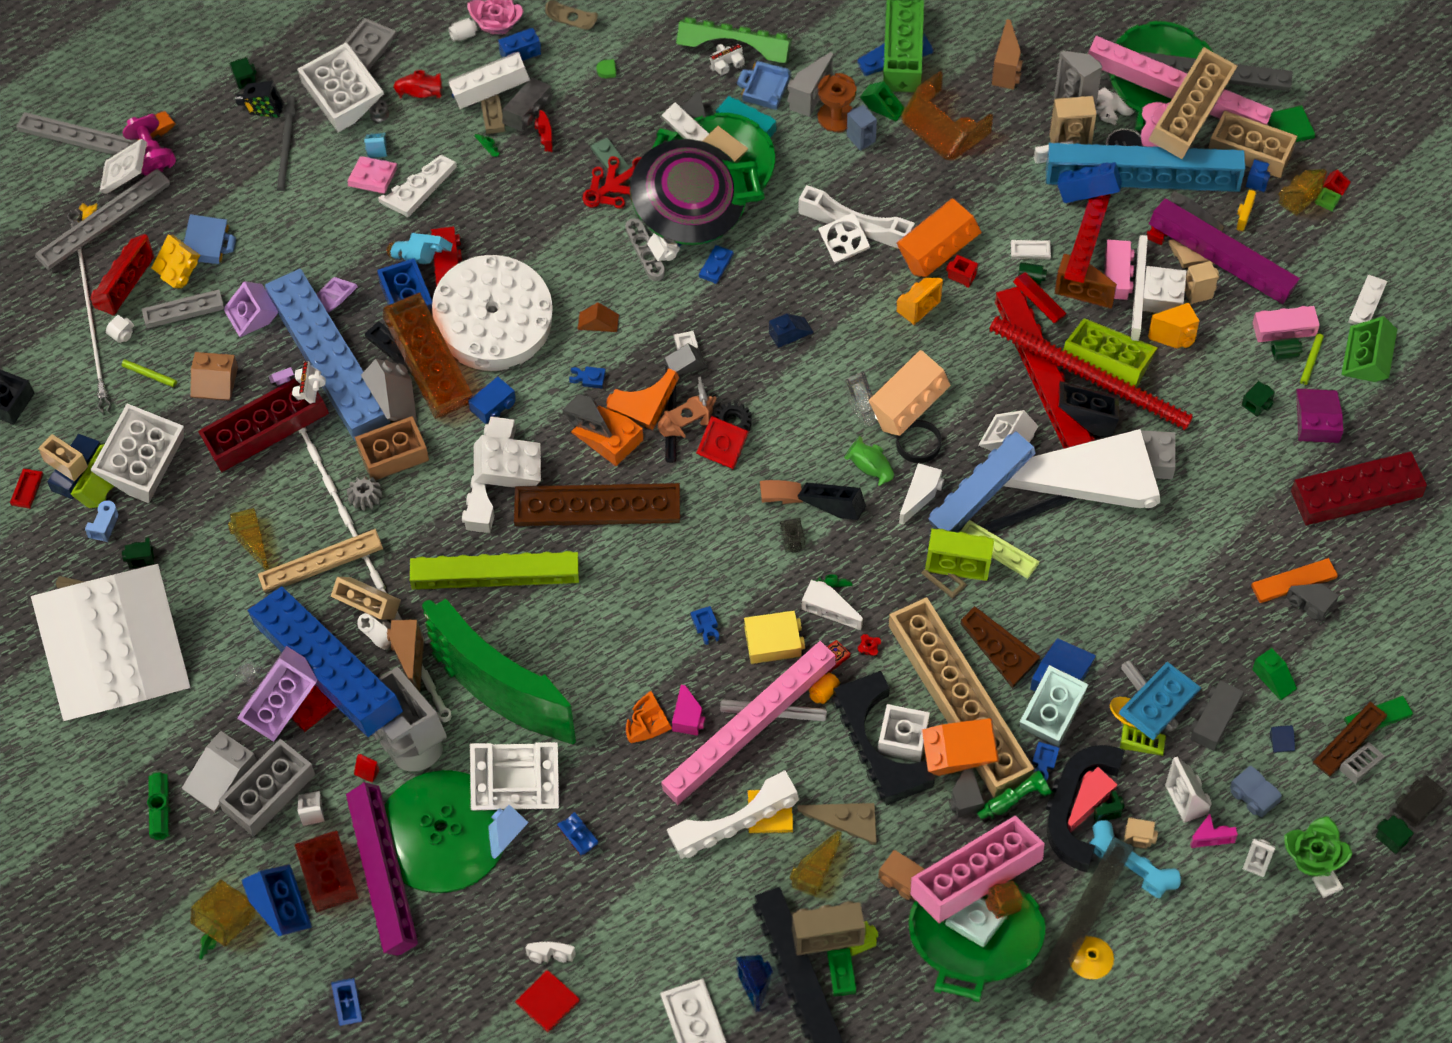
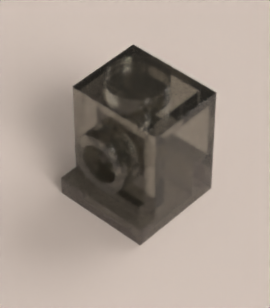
M795 518L780 521V533L785 552L796 553L805 548L806 541L801 519Z

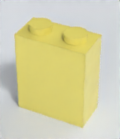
M795 611L744 618V628L751 664L801 657L802 649H805L804 638L799 637L798 631H801L800 618H796Z

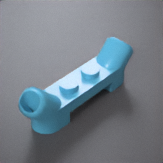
M1102 820L1094 824L1092 827L1094 838L1090 844L1095 845V855L1104 861L1110 855L1142 877L1144 879L1142 888L1156 898H1161L1166 890L1179 888L1181 877L1180 872L1176 868L1158 870L1147 858L1140 857L1133 852L1130 846L1122 844L1114 838L1111 822Z

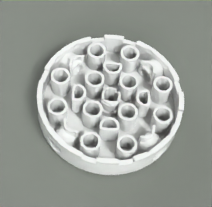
M499 255L473 257L451 268L438 283L432 301L434 332L443 349L458 359V362L478 370H506L511 366L522 364L529 360L546 342L552 323L551 295L538 273L523 262Z

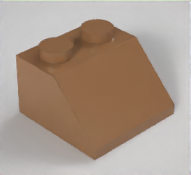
M195 352L191 366V398L230 401L238 370L235 355Z

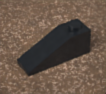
M806 482L798 494V499L843 519L858 520L867 507L861 488Z

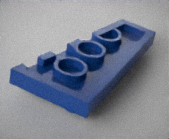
M924 33L922 57L932 54L934 50ZM885 43L857 60L865 76L884 70Z

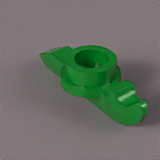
M480 134L474 135L493 157L500 154L498 148L494 147V139Z
M835 574L826 575L825 580H821V578H818V580L812 579L816 582L822 581L830 587L852 586L851 581L845 578L838 579V576Z
M215 920L209 933L200 940L202 946L199 959L201 960L204 955H207L208 950L216 947V934L220 924L217 920Z

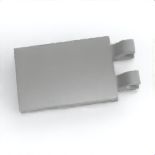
M364 18L344 43L347 42L367 71H369L396 37L397 33L393 29Z

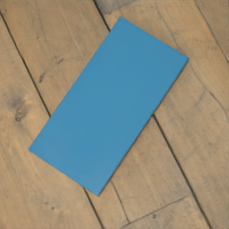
M1166 662L1124 705L1118 714L1154 740L1197 695L1201 687L1170 663Z

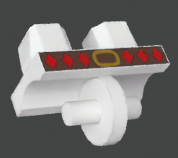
M722 44L717 45V52L710 56V68L712 71L716 70L720 75H724L729 71L728 64L733 63L736 68L744 66L741 45L738 44L731 48L730 46L724 48Z
M306 361L303 362L301 369L295 370V378L300 383V386L293 388L292 395L298 400L305 399L311 404L316 401V393L319 387L326 384V378L321 375V371L313 368L310 362Z

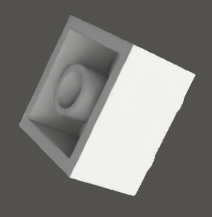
M1147 266L1142 311L1159 313L1183 305L1186 271Z
M887 704L878 743V753L921 762L924 748L922 729L928 728L930 712Z

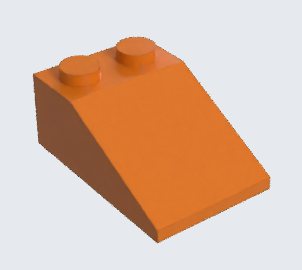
M598 406L597 409L612 436L608 438L577 426L571 433L613 465L617 466L644 440L643 428L624 415Z
M991 718L942 724L922 729L928 772L942 776L999 761Z

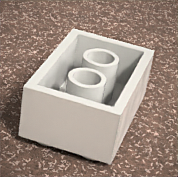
M481 435L474 443L475 483L515 488V486H537L541 481L540 443Z

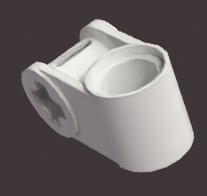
M367 613L362 614L358 618V628L375 645L381 649L388 650L391 646V641L387 639V630L391 628V623Z

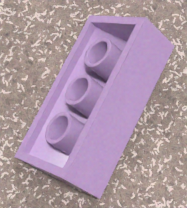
M286 646L245 704L237 719L274 742L317 682V678L305 657Z

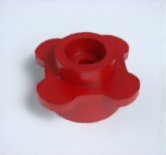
M867 634L862 635L861 644L857 648L858 652L876 656L881 639L879 637H869Z

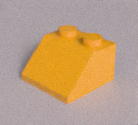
M924 278L919 283L916 282L909 292L902 294L898 298L897 312L915 325L941 302L943 280L941 278Z
M1189 303L1153 314L1148 337L1150 340L1176 349L1190 347L1195 342L1199 319Z

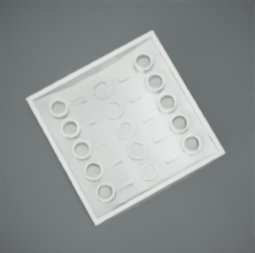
M158 564L31 596L63 721L190 688Z

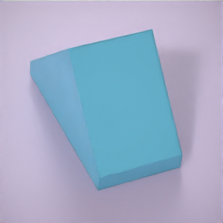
M386 133L366 135L364 141L367 156L369 158L387 157Z

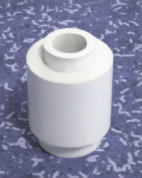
M469 18L453 23L451 27H448L453 41H462L475 36L477 26L474 20L471 21Z

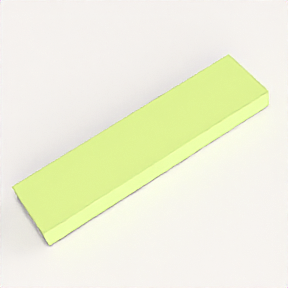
M971 520L960 531L969 535H983L994 538L992 558L1027 579L1039 565V561L988 532Z

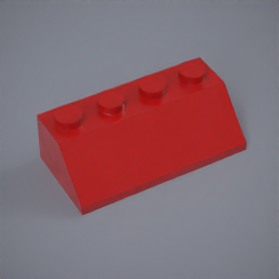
M143 234L135 237L123 247L118 259L112 263L109 272L103 276L101 283L91 294L90 299L95 309L115 316L154 259L148 235Z

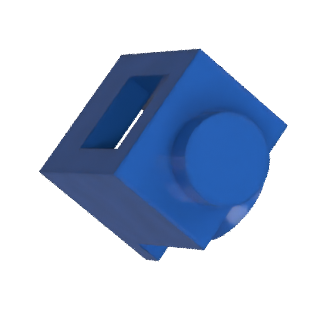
M1254 159L1246 187L1265 192L1271 173L1268 172L1269 163Z

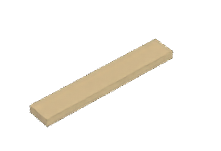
M374 529L261 572L258 576L264 593H267L281 586L285 587L372 554L382 550L383 547L378 533Z

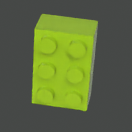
M931 529L925 570L931 573L954 574L957 577L987 581L994 538L983 535H969L964 532H950L945 529Z

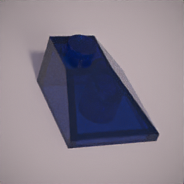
M761 955L736 957L737 975L755 1012H758L761 1009L771 983L773 970L768 961L764 962Z

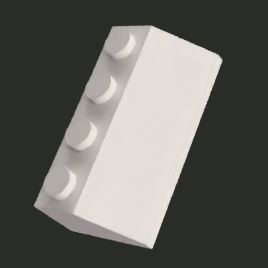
M516 52L449 80V84L459 108L462 109L526 83L530 79L519 52Z

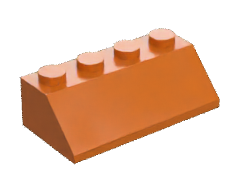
M950 199L896 243L912 274L927 277L982 232L974 216L955 199Z

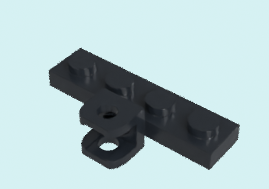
M378 321L365 333L366 339L397 364L404 365L408 373L422 384L436 372V367L419 354L425 347L426 342L423 340L424 333L416 326L408 327L400 334L399 338Z

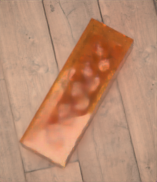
M420 292L383 307L382 317L434 418L437 419L469 405L468 400L473 397V394Z

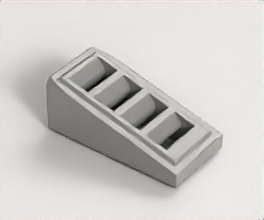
M1368 742L1341 764L1339 770L1354 784H1357L1385 756ZM1369 749L1377 758L1374 759L1366 751ZM1363 754L1371 762L1368 763L1361 755ZM1358 759L1365 767L1361 766L1356 760ZM1351 764L1356 766L1360 771L1358 772L1356 769H1354L1351 766Z

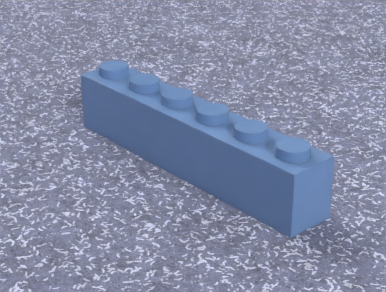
M1017 431L1012 435H1007L1002 445L998 449L992 450L988 455V459L983 464L977 465L973 474L969 478L962 480L959 488L954 493L948 494L940 507L933 509L928 518L930 524L935 529L958 532L1036 454L1034 446Z

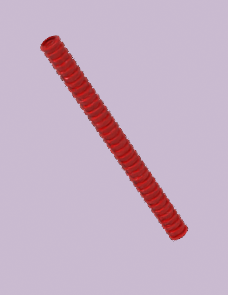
M1000 316L994 318L989 332L992 333L994 331L995 335L1000 334L1001 338L1005 337L1007 341L1011 340L1013 344L1017 343L1019 347L1023 346V349H1029V352L1033 351L1035 355L1039 354L1040 358L1045 357L1046 361L1051 360L1052 364L1057 363L1058 367L1060 365L1063 366L1064 370L1067 368L1068 372H1074V375L1078 374L1080 378L1084 377L1086 381L1090 380L1092 384L1096 383L1098 387L1102 386L1103 390L1108 389L1109 393L1112 391L1115 396L1118 394L1120 395L1119 398L1122 399L1124 397L1126 398L1125 401L1130 400L1131 404L1135 403L1137 407L1141 406L1143 410L1147 409L1149 413L1153 412L1155 416L1159 415V418H1165L1166 422L1169 420L1172 425L1175 423L1177 424L1176 427H1183L1182 430L1188 428L1193 414L1190 413L1189 415L1187 411L1183 412L1181 408L1177 409L1175 405L1171 406L1169 402L1165 403L1164 399L1159 400L1158 396L1153 397L1152 393L1147 394L1146 390L1144 392L1141 391L1140 387L1138 389L1135 388L1136 385L1134 384L1133 386L1129 385L1130 382L1126 383L1124 379L1120 380L1118 376L1114 377L1112 373L1108 374L1106 370L1102 371V368H1096L1095 364L1093 366L1090 365L1089 361L1087 363L1084 362L1083 358L1081 360L1078 359L1079 356L1074 357L1073 353L1068 354L1067 350L1062 351L1061 347L1056 348L1055 344L1051 345V342H1045V339L1042 338L1041 340L1039 336L1035 337L1033 333L1029 334L1027 330L1023 331L1021 327L1017 328L1016 324L1011 325L1010 321L1007 323L1004 318L1002 320L999 319Z

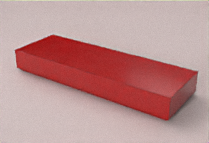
M1026 272L1014 279L1013 283L1053 323L1058 322L1067 314Z

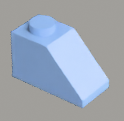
M510 805L504 810L499 808L491 817L494 821L489 826L491 856L494 859L529 823Z

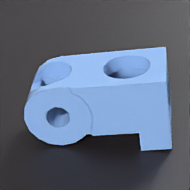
M103 501L99 504L98 514L94 523L88 522L85 528L88 538L108 542L118 519V512L112 501Z

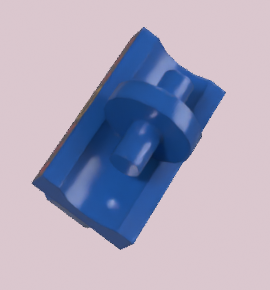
M575 812L566 820L557 824L558 829L580 856L598 844V840Z

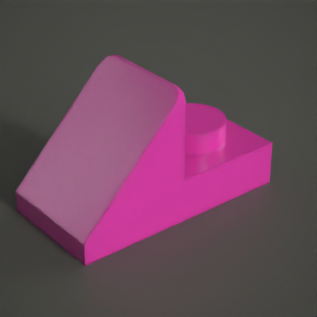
M1209 814L1193 835L1190 843L1191 848L1235 843L1237 838L1236 827L1220 826L1214 829L1211 815Z

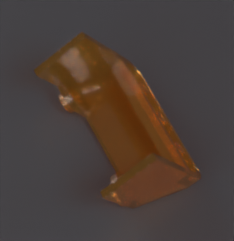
M939 71L917 87L902 112L901 120L903 124L946 160H955L991 134L993 115L990 113L977 123L968 117L960 118L956 122L950 119L930 101L936 94L942 91L943 72Z

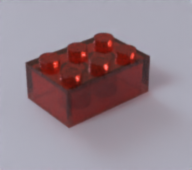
M337 830L294 844L316 913L359 899Z

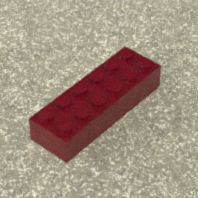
M294 378L199 430L198 432L221 473L328 415V409L318 391L315 403L310 404L305 399H296L292 395L294 387L300 386V383Z
M1410 451L1295 479L1291 493L1305 525H1311L1421 498L1424 495L1427 484Z

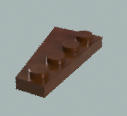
M975 606L961 619L960 624L1012 689L1040 661V656Z

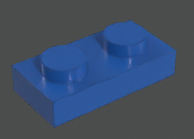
M715 245L700 271L699 277L717 284L733 256V251Z

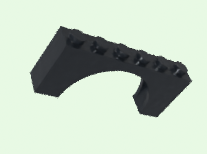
M878 671L834 688L831 701L836 710L839 709L842 714L840 715L844 728H849V739L852 745H857L859 749L857 754L860 762L867 765L868 770H866L870 782L874 781L877 786L875 791L880 801L884 800L887 806L933 788L935 778L932 773L928 772L926 760L918 763L895 762L882 756L870 744L864 728L866 718L876 704L889 697L890 692L882 671Z

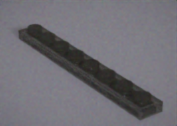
M1113 837L1031 990L1032 995L1049 1004L1052 1003L1134 849L1133 846Z

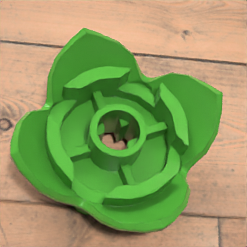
M1328 816L1314 820L1306 831L1296 829L1284 835L1287 852L1296 862L1297 868L1307 875L1329 876L1333 870L1344 866L1352 856L1351 847L1347 843L1340 841L1338 827Z

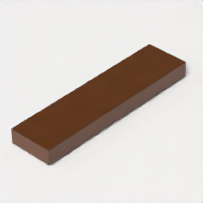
M1370 701L1313 761V764L1327 776L1331 777L1341 764L1387 718V714Z

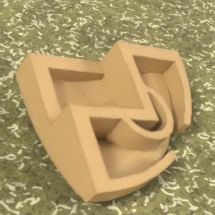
M1174 239L1168 240L1174 256L1178 257L1182 268L1209 262L1208 259Z

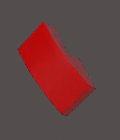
M539 110V118H535V129L539 131L541 145H544L545 151L553 152L551 126L545 112Z

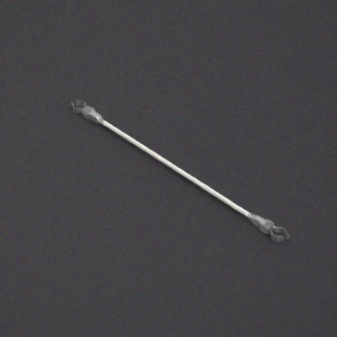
M76 209L75 212L79 216L75 221L70 219L73 215L71 210L68 214L69 221L71 222L70 229L80 223L81 216ZM80 248L78 249L98 375V391L96 393L99 400L98 408L104 415L103 410L100 409L102 405L100 400L105 398L106 403H109L108 413L111 409V404L108 401L109 393L106 390L101 374L83 255Z

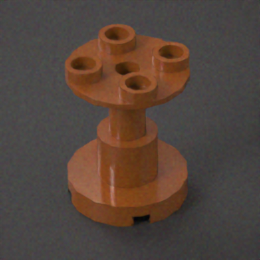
M835 73V76H830L829 74L818 85L819 98L824 103L818 112V122L826 130L842 133L847 130V116L853 109L849 104L856 97V86L854 80L846 74Z

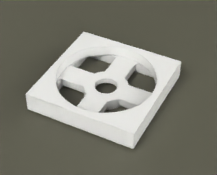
M854 212L818 228L834 264L870 248ZM849 222L854 224L857 229L847 232L842 224ZM835 228L838 234L837 238L828 241L829 231ZM843 235L848 237L846 242L841 241ZM861 237L859 246L854 250L851 244L852 240ZM841 246L845 248L846 253H837L832 249Z

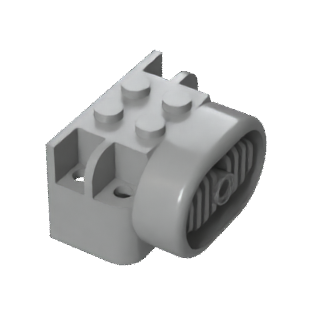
M396 667L378 679L396 695L403 712L372 735L376 740H380L382 748L390 755L399 768L411 772L424 770L432 766L440 758L443 752V740L447 739V735L437 712L404 673Z

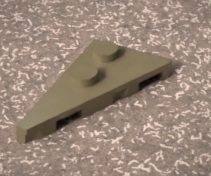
M874 803L797 805V812L802 813L804 816L824 822L827 826L839 831H845L853 837H859L872 845H876Z

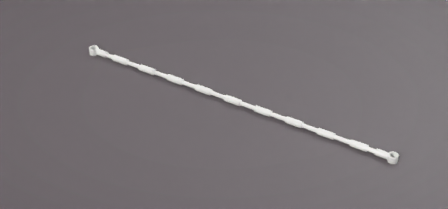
M306 427L298 430L307 444V449L314 463L317 464L323 476L322 479L330 495L333 496L339 508L338 511L345 526L349 528L353 537L358 536L353 526L354 523L346 507L343 506L337 494L338 491L330 475L327 474L315 445L312 444L306 432ZM370 555L361 557L365 560L371 572L370 576L376 588L387 593L378 571L375 570L369 558ZM398 611L394 620H402ZM422 664L421 678L428 692H431L433 696L432 700L438 710L439 719L442 722H448L452 717L451 711L445 707L441 697L438 696L435 690L436 687ZM445 712L449 714L447 717L441 716Z

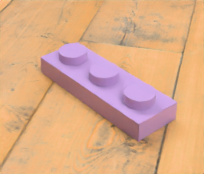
M290 367L268 377L271 384L276 382L278 386L290 381V376L294 374Z

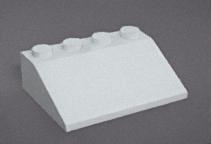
M347 42L298 68L303 85L337 132L356 123L384 94Z
M126 404L91 471L129 496L149 503L184 438V426Z

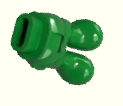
M1038 770L1015 790L1012 787L1008 788L1001 795L988 801L984 805L985 808L977 812L981 821L989 816L991 819H994V815L1004 814L1030 792L1038 791L1042 796H1048L1052 792Z

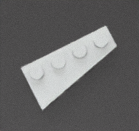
M440 155L421 168L422 172L408 177L407 182L400 187L397 185L392 188L390 194L380 196L378 198L379 202L409 217L457 168L456 162Z

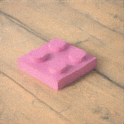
M360 156L348 179V186L385 194L396 172L397 163Z

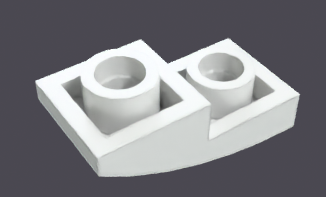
M536 942L526 946L527 956L536 963H541L542 961L548 963L551 955L559 962L565 963L566 960L573 962L576 955L573 946L562 943Z

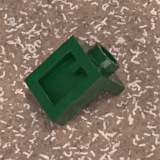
M1116 790L1110 793L1109 800L1111 804L1102 803L1095 808L1093 815L1095 822L1109 821L1121 817L1125 806L1122 797L1117 795Z

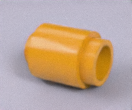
M832 673L824 674L809 688L810 698L815 703L825 704L832 697L834 688L840 685L839 679Z

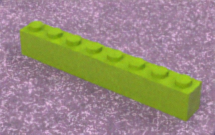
M564 551L562 553L543 552L539 554L525 552L513 555L503 553L500 555L481 554L479 556H438L436 558L421 556L410 558V584L412 590L579 583L578 552Z

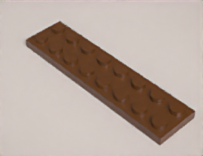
M680 483L515 486L514 526L680 523Z

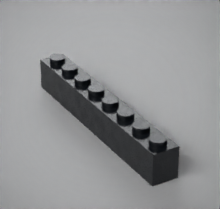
M777 887L755 895V904H752L756 917H761L763 922L760 924L764 937H769L771 942L768 944L772 957H777L779 963L776 964L779 976L785 977L787 983L784 984L787 996L793 997L795 1004L792 1005L796 1018L801 1017L803 1024L800 1027L804 1038L809 1037L811 1043H843L808 954L798 956L796 954L792 933V915L781 888Z

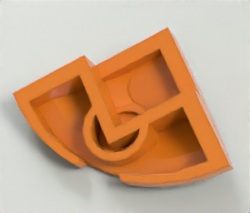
M652 691L644 695L633 707L632 725L629 719L626 723V735L630 743L648 740L672 729Z

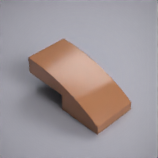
M782 480L760 481L762 503L782 501V504L803 502L798 499L801 483Z

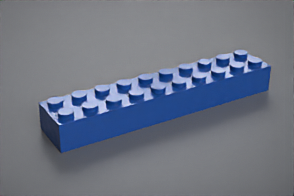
M282 586L247 610L258 630L281 652L288 646L305 657L317 678L315 686L367 737L374 734L403 712L396 695Z

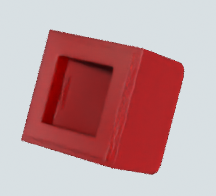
M1337 169L1329 174L1322 187L1343 196L1351 182Z
M358 754L354 775L373 783L380 771L377 761Z

